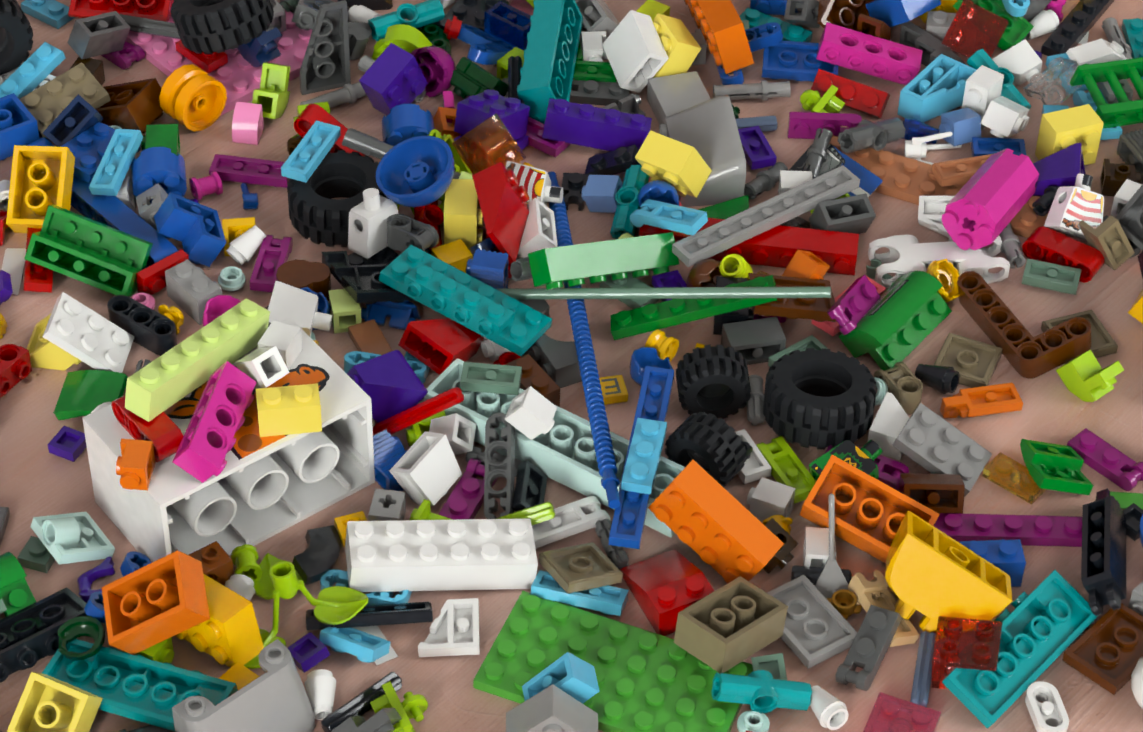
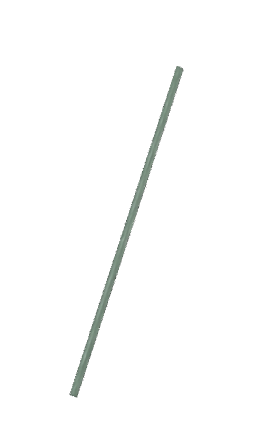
M831 286L558 288L553 290H546V288L497 289L516 300L831 298Z

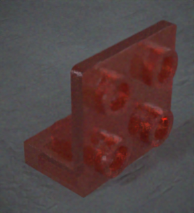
M963 0L941 45L967 58L976 51L984 49L991 58L1009 22L974 4L971 0Z
M939 616L932 657V688L945 689L942 681L953 671V667L996 671L1002 622Z

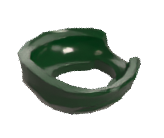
M90 616L70 619L58 629V651L68 659L84 660L99 652L105 641V631L102 623ZM80 636H89L94 639V645L86 652L76 653L67 651V644Z

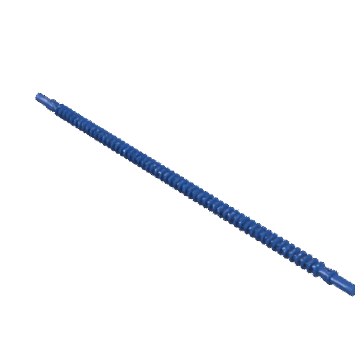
M548 172L551 186L560 187L556 173ZM564 197L562 203L548 202L549 208L554 211L558 247L573 245ZM568 282L563 283L564 288H582L581 285L568 287ZM566 299L599 475L602 477L601 486L606 489L609 507L615 509L621 504L617 488L620 485V481L616 477L618 470L584 299Z

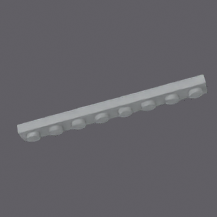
M842 165L701 230L694 235L673 243L672 253L687 267H691L701 260L708 259L816 208L819 202L834 200L859 188L860 179Z

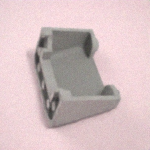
M729 95L712 98L664 119L663 124H659V134L694 147L712 170L697 198L688 194L686 197L679 195V201L683 207L715 205L744 195L746 159Z
M278 639L264 647L258 656L259 665L265 673L216 706L205 697L191 696L172 707L175 732H313L315 728V715L291 652Z

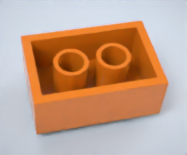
M178 550L101 587L108 643L132 655L210 619L202 562Z

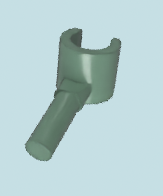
M872 259L871 266L866 265V275L875 279L876 268L882 265V262L878 259ZM888 273L882 276L883 279H891L893 277Z

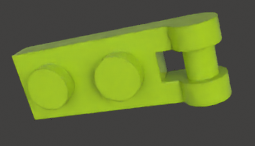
M779 436L773 438L771 443L765 444L762 442L756 444L771 466V475L781 484L795 488L794 504L806 500L816 480L785 439Z

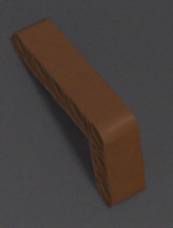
M967 271L959 275L957 286L960 304L994 345L1003 348L1002 354L1022 377L1027 379L1036 378L1090 350L1091 324L1087 319L1074 317L1033 337L981 275L973 271Z

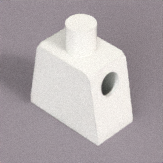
M376 188L364 190L363 202L353 207L349 212L348 249L366 259L388 246L387 218L391 215L399 214L395 202L379 195V190Z
M279 281L275 282L268 307L270 323L273 320L281 322L291 318L311 337L313 328L329 332L332 315L317 312L319 299L317 295Z

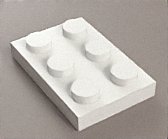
M64 292L57 298L43 334V338L95 370L119 373L123 372L134 340L133 335Z

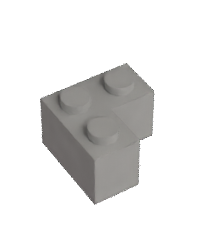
M552 684L506 713V732H598V713Z

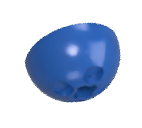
M417 136L404 140L391 148L379 162L376 170V183L388 199L406 207L429 205L442 197L452 182L455 168L452 151L444 140L434 136Z

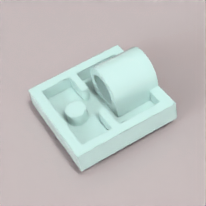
M87 512L33 517L31 529L59 565L113 557L115 547Z

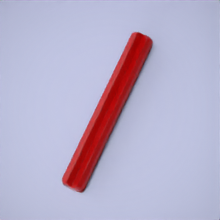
M459 387L449 389L375 424L373 435L385 429L392 435L463 402L464 395Z

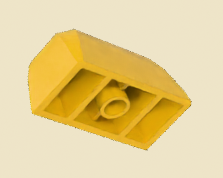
M907 511L891 543L886 559L885 579L888 586L899 598L895 605V612L908 620L916 610L921 612L924 616L919 621V627L929 633H936L941 627L955 632L971 633L988 624L1012 602L1010 576L911 511Z

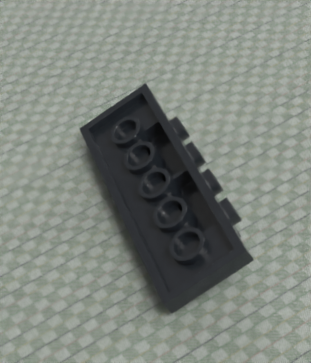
M66 587L1 619L0 683L5 681L8 675L18 670L31 668L38 660L54 655L59 649L58 629L70 619L87 616L84 610L86 602Z

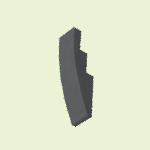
M910 21L902 24L899 44L923 50L921 64L928 66L940 54H943L966 65L956 53L929 32Z

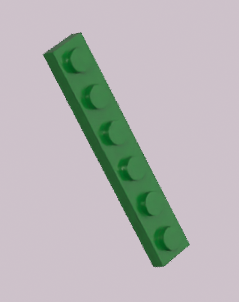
M773 275L737 284H729L725 287H776ZM777 298L672 299L657 304H648L644 307L628 311L623 310L612 314L611 334L614 340L776 301Z

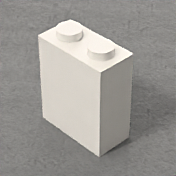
M633 10L628 12L602 44L620 88L637 93L643 90L648 84V79L653 78L669 59L651 17Z

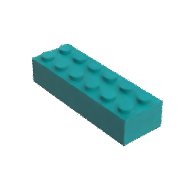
M575 0L533 1L534 11L533 15L530 16L531 27L530 32L527 33L528 43L527 48L524 50V64L520 69L521 80L520 85L517 86V94L519 99L524 101L525 105L530 106L529 117L545 124L549 98L564 99L568 102L570 99L583 16Z

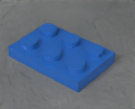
M782 40L774 46L764 48L762 78L814 82L818 69L838 75V66L816 59L819 43Z
M98 122L60 146L68 147L75 156V177L91 183L115 129ZM141 144L136 153L141 151Z

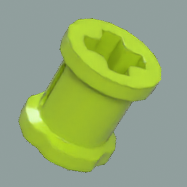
M245 544L236 547L231 553V559L236 566L234 574L248 576L255 584L262 577V569L257 564L259 557L254 546Z

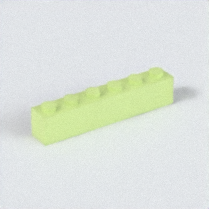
M247 298L128 377L124 408L148 422L207 382L210 375L226 361L233 364L256 348L259 340L268 329L270 311Z

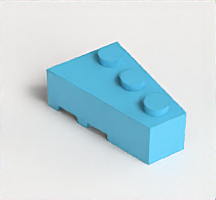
M940 54L900 91L897 115L914 123L921 124L962 106L966 80L976 69Z

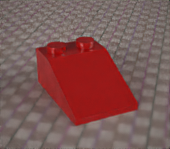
M499 162L472 175L487 235L500 252L508 254V263L511 265L516 261L529 210L526 201L529 200V196L523 185L518 186V180L513 170L508 171L503 163Z
M675 549L620 569L623 573L622 578L656 634L663 636L676 631L677 618L680 611L714 592L703 572Z

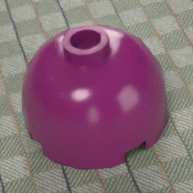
M426 46L415 49L410 53L414 55L428 83L425 86V97L426 95L428 97L441 95L443 91L451 88L450 81L456 66L448 52L436 46Z

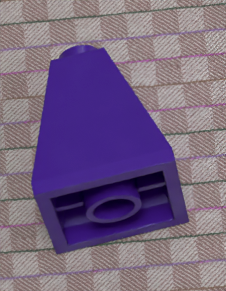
M1075 143L1033 163L1039 173L1038 181L1035 184L1036 191L1033 196L1041 197L1048 186H1074L1077 174H1086L1081 143Z
M394 350L357 364L347 373L371 398L372 418L378 423L417 405L428 393L399 350Z

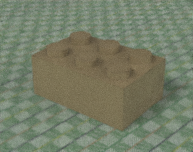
M740 576L678 613L674 643L719 673H724L783 636L788 606Z

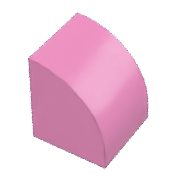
M236 102L232 121V142L258 145L264 130L262 104Z

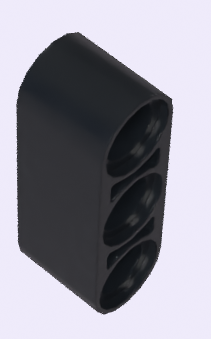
M117 295L110 298L107 304L109 321L133 335V342L160 356L177 345L176 326L171 319L128 296Z

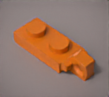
M1013 383L960 389L958 394L942 398L940 412L943 418H957L959 415L963 418L1020 411L1023 407V401Z

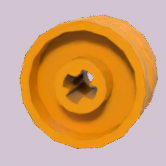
M189 64L177 68L167 77L161 88L159 100L160 107L167 115L178 120L187 129L195 132L208 128L219 118L224 110L227 94L225 87L220 81L209 76L201 68Z

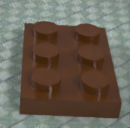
M748 273L747 281L769 275ZM773 275L776 287L831 286L830 281ZM832 288L831 298H777L776 301L752 306L753 314L764 317L779 316L789 319L800 318L818 322H836V319H831L827 313L835 304Z
M1121 603V608L1113 610L1111 608L1064 652L1062 661L1115 695L1131 679V674L1139 658L1143 656V616Z

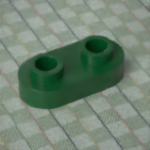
M429 24L421 28L420 31L432 43V46L442 48L451 55V44L441 27Z

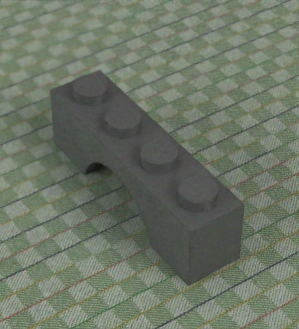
M545 299L518 300L549 317V305ZM543 334L528 349L529 355L560 388L582 381L574 342L554 340Z

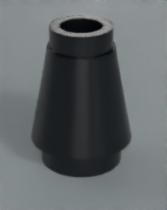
M919 364L915 371V376L922 383L943 394L954 393L959 384L960 374L953 367Z

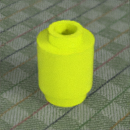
M738 254L727 255L720 263L719 269L723 277L747 278L748 273H753L751 266Z

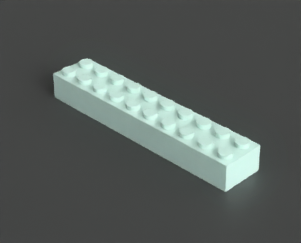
M456 358L428 386V393L424 396V401L449 389L460 388L464 361ZM520 388L519 394L522 393L524 390ZM462 391L464 395L463 402L444 411L446 416L457 413L476 423L474 441L485 446L486 421L495 413L507 414L513 398L518 395ZM556 406L557 410L553 417L555 423L547 434L541 433L533 440H530L515 428L516 459L522 462L528 460L549 478L587 497L595 496L601 504L609 507L606 489L601 486L602 477L599 475L592 430L588 420ZM503 422L499 423L498 428H494L499 434V441H504L501 437V429L506 427ZM610 431L618 470L616 477L619 478L621 483L629 440ZM498 449L496 451L507 456V450ZM660 456L648 507L685 468L684 466ZM649 508L647 509L644 525L672 538L675 533L664 522L658 520Z

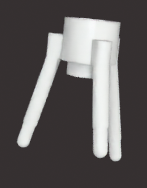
M951 131L924 137H912V140H905L904 155L907 158L932 165L934 163L921 160V158H926L927 150L961 148L962 145L953 146L950 143L926 145V142L951 137L953 134Z

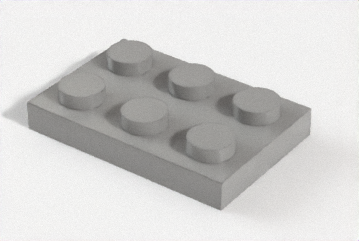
M922 403L914 410L892 444L932 474H960L965 484L964 497L970 492L992 456V453Z
M805 575L767 592L788 606L783 636L780 638L808 669L852 646L857 631Z

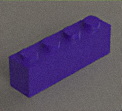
M549 98L542 138L565 141V143L606 151H614L619 147L636 145L639 150L650 132L652 118L641 114L623 113L616 109H603L590 104H577L564 99Z

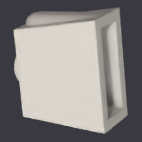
M426 431L390 469V473L417 505H421L423 500L426 499L430 501V505L434 506L441 497L447 494L449 488L462 475L446 434Z

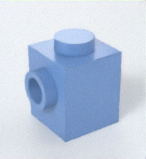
M968 107L941 114L939 132L951 131L953 133L952 136L943 139L953 146L972 142V137H981V115Z
M589 175L586 185L582 188V200L586 202L589 212H616L617 201L615 195L623 185L620 176Z

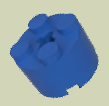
M416 104L397 105L390 109V113L386 117L384 115L382 118L383 142L392 146L412 137L427 136L434 129V119L431 112L420 109V106Z
M151 147L141 151V156L136 160L135 158L133 159L131 169L132 188L135 197L158 183L168 195L171 192L184 197L187 191L185 160L182 155L178 153L177 156L171 153L170 148Z

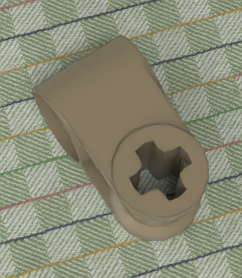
M898 362L893 368L885 371L881 369L875 371L874 377L886 382L888 392L895 396L907 414H913L914 410L921 403L923 389L921 380L903 362Z

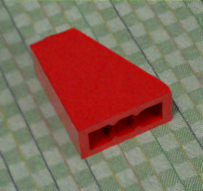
M450 318L411 321L408 323L398 346L440 375L456 358L465 362L474 356L484 337Z

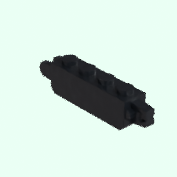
M1108 488L1097 492L1094 502L1083 505L1081 580L1089 594V605L1095 616L1102 614L1103 606L1107 604L1113 610L1121 608V600L1126 599V515L1118 501L1115 500L1114 496L1110 495Z

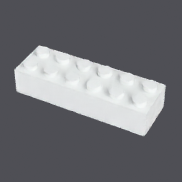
M531 518L347 521L345 553L349 588L360 592L531 589V585L536 578L538 561Z

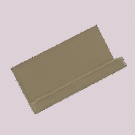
M1112 215L1096 229L1083 220L1078 223L1089 246L1099 250L1105 258V264L1114 271L1135 253L1118 219Z

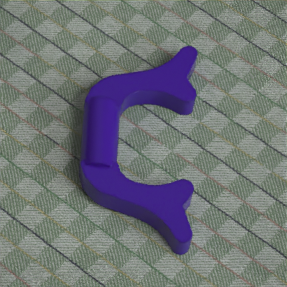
M107 557L100 565L83 573L78 578L79 596L84 602L87 603L92 593L102 592V588L91 590V584L94 580L115 574L114 563L111 557Z

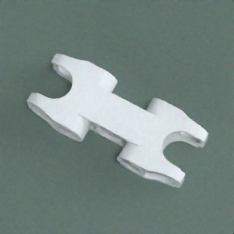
M894 235L869 243V260L878 259L884 263L876 268L875 282L885 288H889L899 277L911 271L926 272L929 264L935 260L947 259L948 262L953 263L959 275L967 271L976 272L981 275L987 284L1000 282L1008 278L1010 270L1008 260L1002 257H994L1000 253L1002 244L1000 236L993 241L994 245L992 247L977 250L970 248L968 250L960 249L951 237L948 242L919 243L918 239L913 235ZM881 247H886L889 249V252L887 253H875V251ZM995 267H1002V268H1003V269H1002L1000 272H998V273H990V272H988V270H989L990 268H995ZM896 273L891 279L882 278L884 274Z

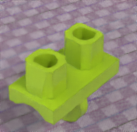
M831 85L822 98L816 90H805L800 96L802 108L815 113H840L845 102L835 96L838 88L834 85Z
M391 681L382 685L385 694L370 702L375 714L383 708H395L402 719L393 725L395 728L393 732H415L409 719L414 718L416 722L424 719L423 713L428 707L426 698L420 694L413 695L412 692H406L404 694L405 700L401 703Z

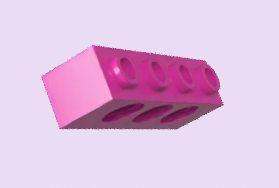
M826 22L819 41L816 59L907 85L919 73L923 50Z
M228 361L212 373L172 462L202 483L212 475L218 476L227 464V461L224 459L226 454L236 442V438H234L235 432L239 430L245 421L243 413L254 400L252 392L256 381Z

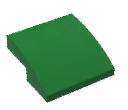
M106 370L68 372L53 413L59 421L87 416L100 404L112 402L122 397L128 376L123 373Z
M1026 439L1021 440L1020 447L1024 462L1039 488L1090 495L1094 485L1080 471L1084 460L1071 446Z

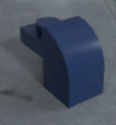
M277 27L268 32L262 31V35L253 38L247 44L239 45L237 49L251 66L260 67L264 62H270L282 55L277 48L282 34Z

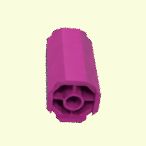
M1008 148L991 155L946 205L945 213L941 218L943 226L960 249L968 250L970 248L977 250L992 244L1036 191L1035 184L1038 181L1039 173L1027 155L1013 154L1014 151Z

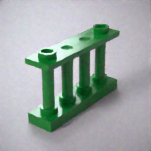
M1143 57L1096 64H1083L1077 67L1070 80L1071 86L1086 85L1097 107L1095 112L1104 122L1103 129L1143 123V80L1141 78L1143 77ZM1130 78L1141 100H1129L1119 80ZM1108 81L1118 103H1106L1096 83Z

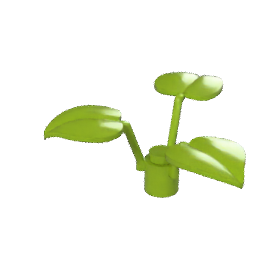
M269 553L265 555L259 565L262 569V577L254 584L257 596L267 600L274 599L272 630L269 633L267 630L259 629L264 647L277 639L286 646L285 639L276 636L278 633L280 598H293L297 591L300 590L310 604L316 606L314 609L315 618L321 623L337 625L350 620L367 605L369 600L368 596L364 593L342 586L325 588L320 591L318 599H315L306 589L304 581L297 573L293 563L278 559ZM259 654L244 666L251 669L261 668L259 665Z

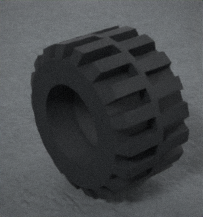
M710 344L704 345L705 348L701 349L697 347L693 349V353H686L683 356L684 360H680L677 364L676 381L681 407L684 410H688L690 415L705 412L707 415L711 413L717 418L725 419L730 414H737L739 412L738 409H743L747 405L746 401H749L751 397L746 359L743 358L739 351L735 352L734 348L729 346L723 348V345L717 344L711 347Z
M705 412L691 414L668 437L665 443L667 459L684 467L692 460L697 461L723 487L744 467V462L747 458L744 454L746 452L745 446L741 443L742 439L734 432L735 429L727 425L725 420L722 418L718 419L711 413L708 415Z

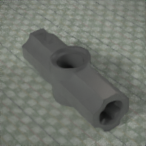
M897 117L878 122L864 119L857 127L840 132L837 141L841 146V150L846 153L866 148L880 151L887 143L903 138L906 128L903 126V121Z

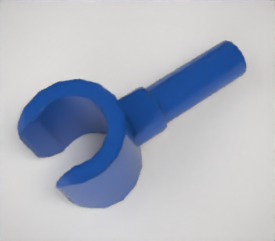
M242 183L243 209H258V193H250L247 184Z

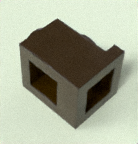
M1104 159L1100 176L1101 195L1114 197L1126 179L1141 184V172H1136L1135 165L1110 163V159Z

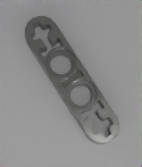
M504 413L491 415L486 421L484 514L487 519L497 518L493 514V512L498 511V502L495 498L500 499V505L505 511L500 514V517L514 513L512 504L515 480V427L505 420L506 414ZM500 422H503L506 426L501 429V437L504 441H499V434L494 429L499 427ZM498 449L507 450V457L502 462H494L492 458L494 452ZM498 477H505L507 479L505 488L499 491L493 490V481Z

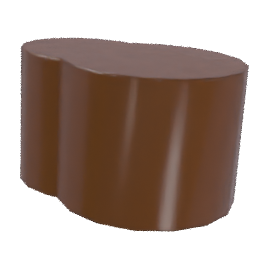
M295 259L283 263L277 269V281L299 289L308 287L314 292H322L329 301L328 290H331V273L326 264Z

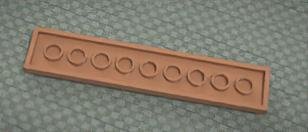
M832 136L830 144L883 180L874 191L880 194L919 205V196H955L966 184L941 187L931 171L932 165L889 151H876L872 148L846 153L841 150V146L837 141L838 136ZM1032 196L1010 221L1015 235L1028 238L1036 228L1044 226L1048 213L1045 216H1039L1033 211L1035 207H1032V204L1040 196Z

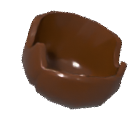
M704 259L696 263L688 274L687 287H716L713 278L715 275L721 276L718 267L720 263L714 259Z

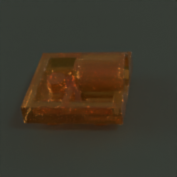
M497 113L452 143L473 175L499 162H502L506 167L507 161L519 163L526 158Z

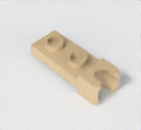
M879 570L874 571L871 581L867 580L860 572H857L852 577L847 590L856 595V605L861 604L866 613L871 605L895 612L897 601L888 590L889 586L886 579ZM902 618L890 647L914 644L920 634L910 620Z

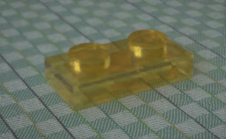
M1001 452L984 467L983 477L1030 504H1033L1047 490L1038 487L1027 467Z

